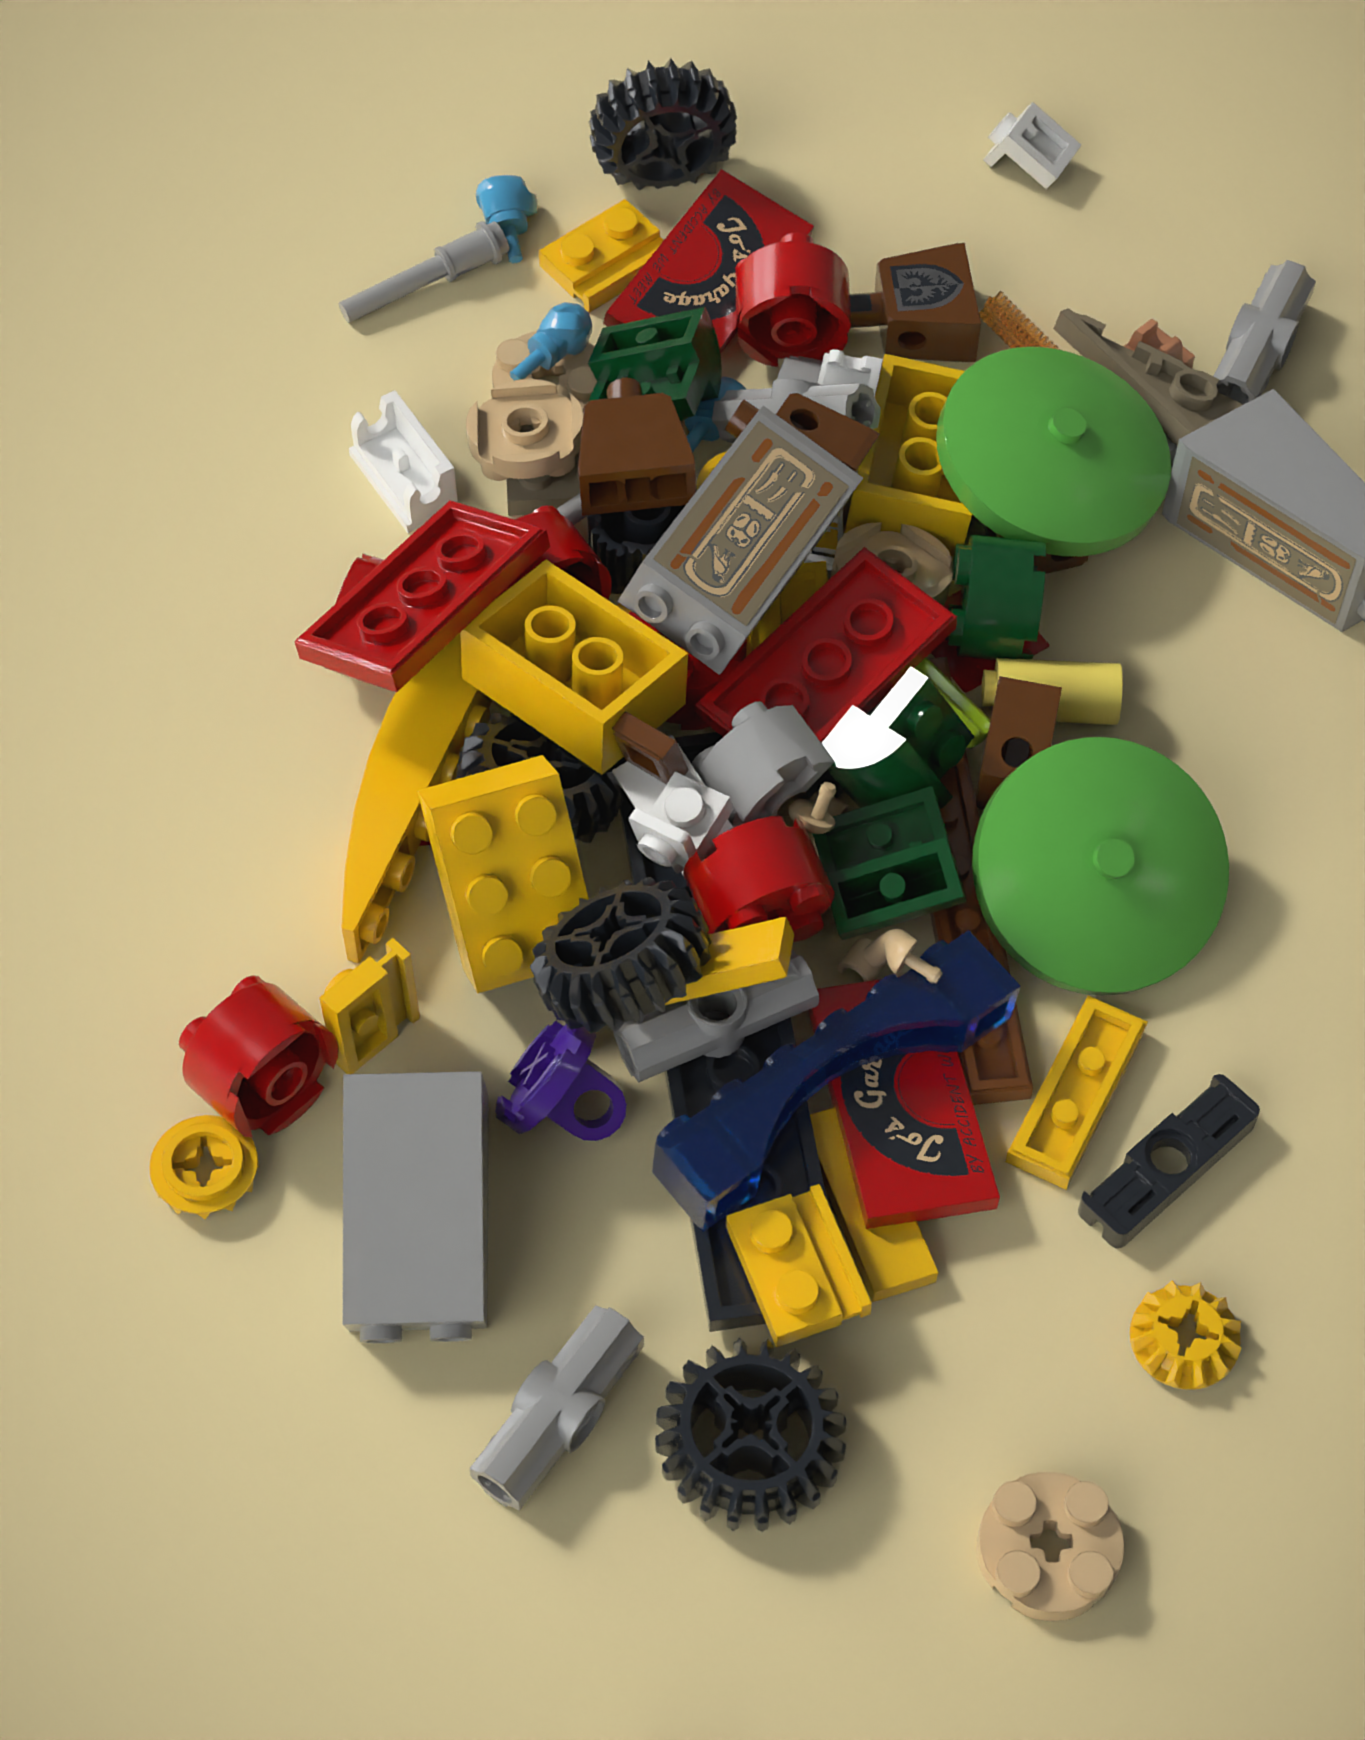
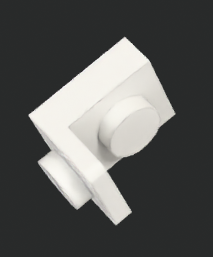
M1032 102L1017 118L1009 112L994 128L988 138L995 145L983 161L992 167L1006 153L1047 189L1059 177L1081 147V144Z
M674 772L649 813L635 808L628 821L639 842L637 847L646 857L662 866L670 867L675 862L684 867L689 858L696 852H698L700 859H703L713 843L712 839L717 837L734 807L729 796L678 772Z

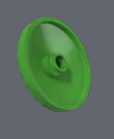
M1019 347L988 355L970 366L958 378L940 412L936 433L939 461L948 483L959 500L978 520L1004 538L1045 542L1047 554L1089 556L1108 552L1123 546L1140 534L1150 523L1167 493L1171 478L1170 449L1163 428L1155 413L1141 395L1125 380L1106 367L1086 357L1046 347Z
M1087 737L1068 740L1037 753L1017 767L995 790L982 813L975 834L972 860L973 880L977 900L990 930L1000 945L1024 969L1051 985L1068 991L1088 995H1118L1151 986L1172 976L1186 966L1208 942L1219 922L1226 902L1229 885L1228 848L1222 826L1211 802L1191 776L1176 763L1153 749L1135 742L1118 738Z

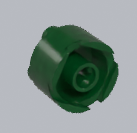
M971 535L968 545L956 544L952 580H955V584L962 585L960 605L949 604L948 610L957 616L956 629L945 640H948V646H957V656L996 660V658L1033 659L1034 654L1029 649L1023 648L1024 641L1037 642L1045 572L1037 571L1038 566L1033 564L1034 555L1046 557L1045 542Z

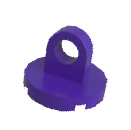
M558 1021L551 1025L548 1024L527 1047L510 1072L511 1077L508 1082L516 1088L510 1100L502 1095L501 1097L498 1096L495 1109L496 1118L518 1134L531 1130L546 1116L572 1135L587 1141H599L610 1137L616 1132L626 1117L627 1104L621 1087L616 1080L588 1059L596 1039V1032L590 1034L584 1026L570 1030L567 1024L563 1026ZM599 1090L606 1093L610 1097V1106L602 1117L595 1120H584L574 1113V1104L577 1098L584 1092Z

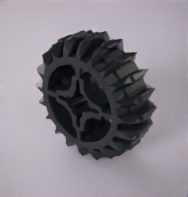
M671 58L664 67H654L648 60L646 70L638 73L627 68L625 80H609L607 93L596 95L595 109L590 111L589 125L591 135L589 137L592 151L596 153V158L604 174H611L617 185L632 181L639 191L645 186H653L659 189L665 186L676 187L687 181L696 184L700 174H716L717 163L729 160L730 146L736 144L737 126L735 120H737L734 102H731L729 90L725 87L723 80H717L713 76L710 68L699 71L693 61L678 68Z
M492 713L488 723H475L473 733L465 738L464 746L460 749L455 780L543 755L559 773L574 840L578 839L585 843H591L595 833L608 832L610 823L614 820V817H617L618 810L622 807L625 792L616 781L612 772L613 769L625 763L623 760L620 759L601 775L513 713H510L509 717L500 713Z
M647 877L633 885L627 879L623 880L617 888L608 891L601 887L598 895L588 900L579 898V905L573 910L560 912L558 914L559 923L546 927L542 931L544 941L539 942L532 949L535 960L530 965V968L534 975L533 981L548 1011L553 1012L557 1020H564L570 1030L584 1026L591 1034L598 1032L605 1025H608L615 1032L625 1022L636 1020L641 1024L645 1015L655 1010L665 1012V1004L672 998L685 997L687 995L685 985L697 982L703 977L701 967L706 965L711 959L708 947L712 940L708 933L709 926L695 899L689 896L685 888H677L672 880H663L656 883L652 877Z
M741 1338L733 1343V1357L725 1358L719 1349L711 1345L710 1349L706 1351L707 1369L698 1363L688 1360L683 1366V1378L686 1383L670 1381L666 1387V1399L671 1405L660 1406L656 1413V1424L664 1431L655 1437L656 1453L668 1457L662 1464L664 1479L667 1481L682 1480L677 1489V1497L682 1504L692 1502L703 1496L700 1505V1516L705 1522L713 1518L720 1508L727 1510V1527L732 1531L739 1528L742 1514H753L757 1530L763 1532L768 1529L769 1512L775 1510L780 1518L790 1525L796 1520L797 1516L795 1500L811 1509L818 1506L821 1494L817 1486L833 1487L837 1480L838 1471L832 1463L843 1461L845 1458L846 1444L837 1437L845 1433L847 1422L844 1414L832 1411L838 1405L839 1398L835 1387L818 1389L823 1376L819 1365L798 1372L800 1353L797 1352L796 1348L786 1353L782 1361L773 1358L774 1345L769 1339L760 1346V1355L747 1354V1345ZM755 1390L766 1392V1394L761 1397L751 1398L743 1396L737 1391ZM708 1408L715 1415L714 1425L720 1430L721 1434L714 1440L713 1451L704 1458L694 1442L692 1431L698 1417ZM795 1411L802 1419L809 1437L808 1446L797 1462L787 1453L788 1443L780 1435L787 1428L788 1417ZM741 1428L749 1434L743 1439L738 1438V1430ZM759 1429L763 1431V1439L761 1440L753 1435ZM751 1470L760 1473L766 1479L743 1480L732 1476L740 1471Z

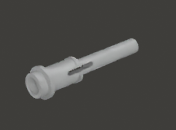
M480 221L476 224L475 231L442 247L434 248V257L339 302V307L345 320L350 323L443 277L451 282L456 277L489 261L493 264L500 263L502 255L509 252V245L501 227L495 221L489 224Z

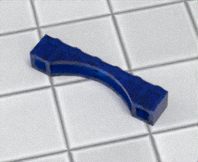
M969 930L949 944L945 940L936 942L920 956L922 960L933 967H938L943 972L936 984L934 982L930 983L926 977L913 969H910L899 978L895 974L884 977L868 992L865 1001L848 1012L844 1008L832 1012L818 1025L814 1035L797 1047L793 1043L780 1047L766 1060L763 1070L745 1082L741 1079H735L724 1085L713 1096L710 1105L692 1118L688 1115H681L667 1124L656 1138L652 1173L698 1228L704 1232L756 1196L763 1165L778 1134L797 1109L823 1086L856 1067L894 1055L925 1051L963 1052L1011 1018L1021 985Z

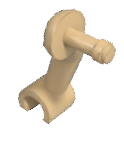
M824 782L810 799H797L791 803L788 812L793 822L795 818L803 822L807 832L823 834L834 828L835 819L833 816L848 811L849 805L834 797L836 793L835 785Z
M901 929L889 930L879 936L874 942L865 938L857 939L837 966V971L841 974L847 968L855 970L863 977L864 982L875 980L887 963L894 974H898L906 964L926 977L927 981L930 983L934 982L935 984L943 974L941 969L936 966L933 967L913 954L918 941Z

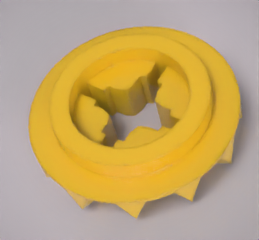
M202 1115L191 1117L175 1124L161 1136L152 1151L149 1171L158 1198H162L178 1215L184 1211L195 1213L206 1220L211 1212L221 1209L233 1211L236 1201L246 1192L253 1191V1182L257 1168H259L256 1147L251 1137L241 1135L223 1117ZM204 1147H208L215 1166L223 1168L212 1170L207 1186L201 1187L196 1173L187 1170L199 1166L200 1157L204 1155Z
M1172 1280L1162 1289L1153 1293L1147 1292L1136 1308L1130 1324V1343L1137 1361L1156 1380L1178 1389H1201L1219 1382L1234 1367L1242 1349L1240 1337L1241 1321L1236 1320L1229 1310L1226 1297L1217 1298L1205 1291L1201 1282L1193 1286L1176 1285ZM1188 1313L1195 1315L1193 1321L1196 1322L1195 1332L1206 1338L1205 1340L1195 1338L1191 1346L1186 1348L1184 1356L1178 1355L1180 1344L1177 1343L1178 1333L1169 1329L1168 1325L1179 1327L1183 1318L1187 1319Z

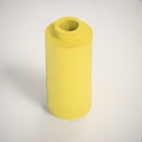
M996 658L995 670L983 671L982 707H993L999 676L1062 687L1056 722L1117 725L1119 722L1123 687L1122 666L1120 663Z

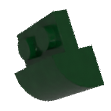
M705 307L604 327L588 361V365L597 380L589 401L607 399V388L613 381L621 378H632L641 384L643 395L664 393L671 396L681 422L688 417L695 416L700 401L718 398L722 379L721 354L715 328Z
M910 667L871 716L852 705L822 742V745L835 761L826 771L859 808L932 786L936 793L939 807L942 809L953 796L940 780L949 769L961 760L966 747L974 739V735L931 680Z
M932 786L833 816L835 826L831 831L823 834H813L819 859L834 890V899L830 906L838 934L842 940L967 903L957 860L952 851L936 793Z

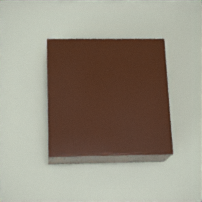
M625 711L612 727L613 735L625 760L666 785L674 772L685 776L689 771L676 740Z

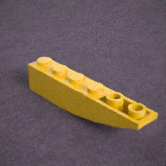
M460 633L395 693L368 756L351 824L344 870L341 925L347 960L358 964L369 944H377L383 937L389 920L388 906L396 891L402 893L408 887L415 868L414 855L421 840L430 841L417 790L455 780L459 752L461 747L464 746L465 738L473 733L475 723H488L490 719L489 707L493 699L462 679Z

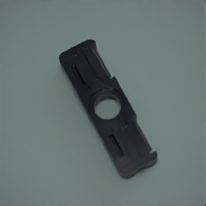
M1214 1075L1210 1086L1177 1116L1171 1113L1126 1153L1124 1163L1097 1186L1090 1195L1085 1191L1082 1193L1078 1215L1089 1226H1092L1097 1221L1101 1223L1104 1228L1102 1238L1114 1248L1124 1247L1253 1130L1260 1113L1258 1104L1225 1075ZM1160 1147L1175 1148L1185 1156L1188 1167L1177 1174L1164 1173L1153 1164L1151 1153Z

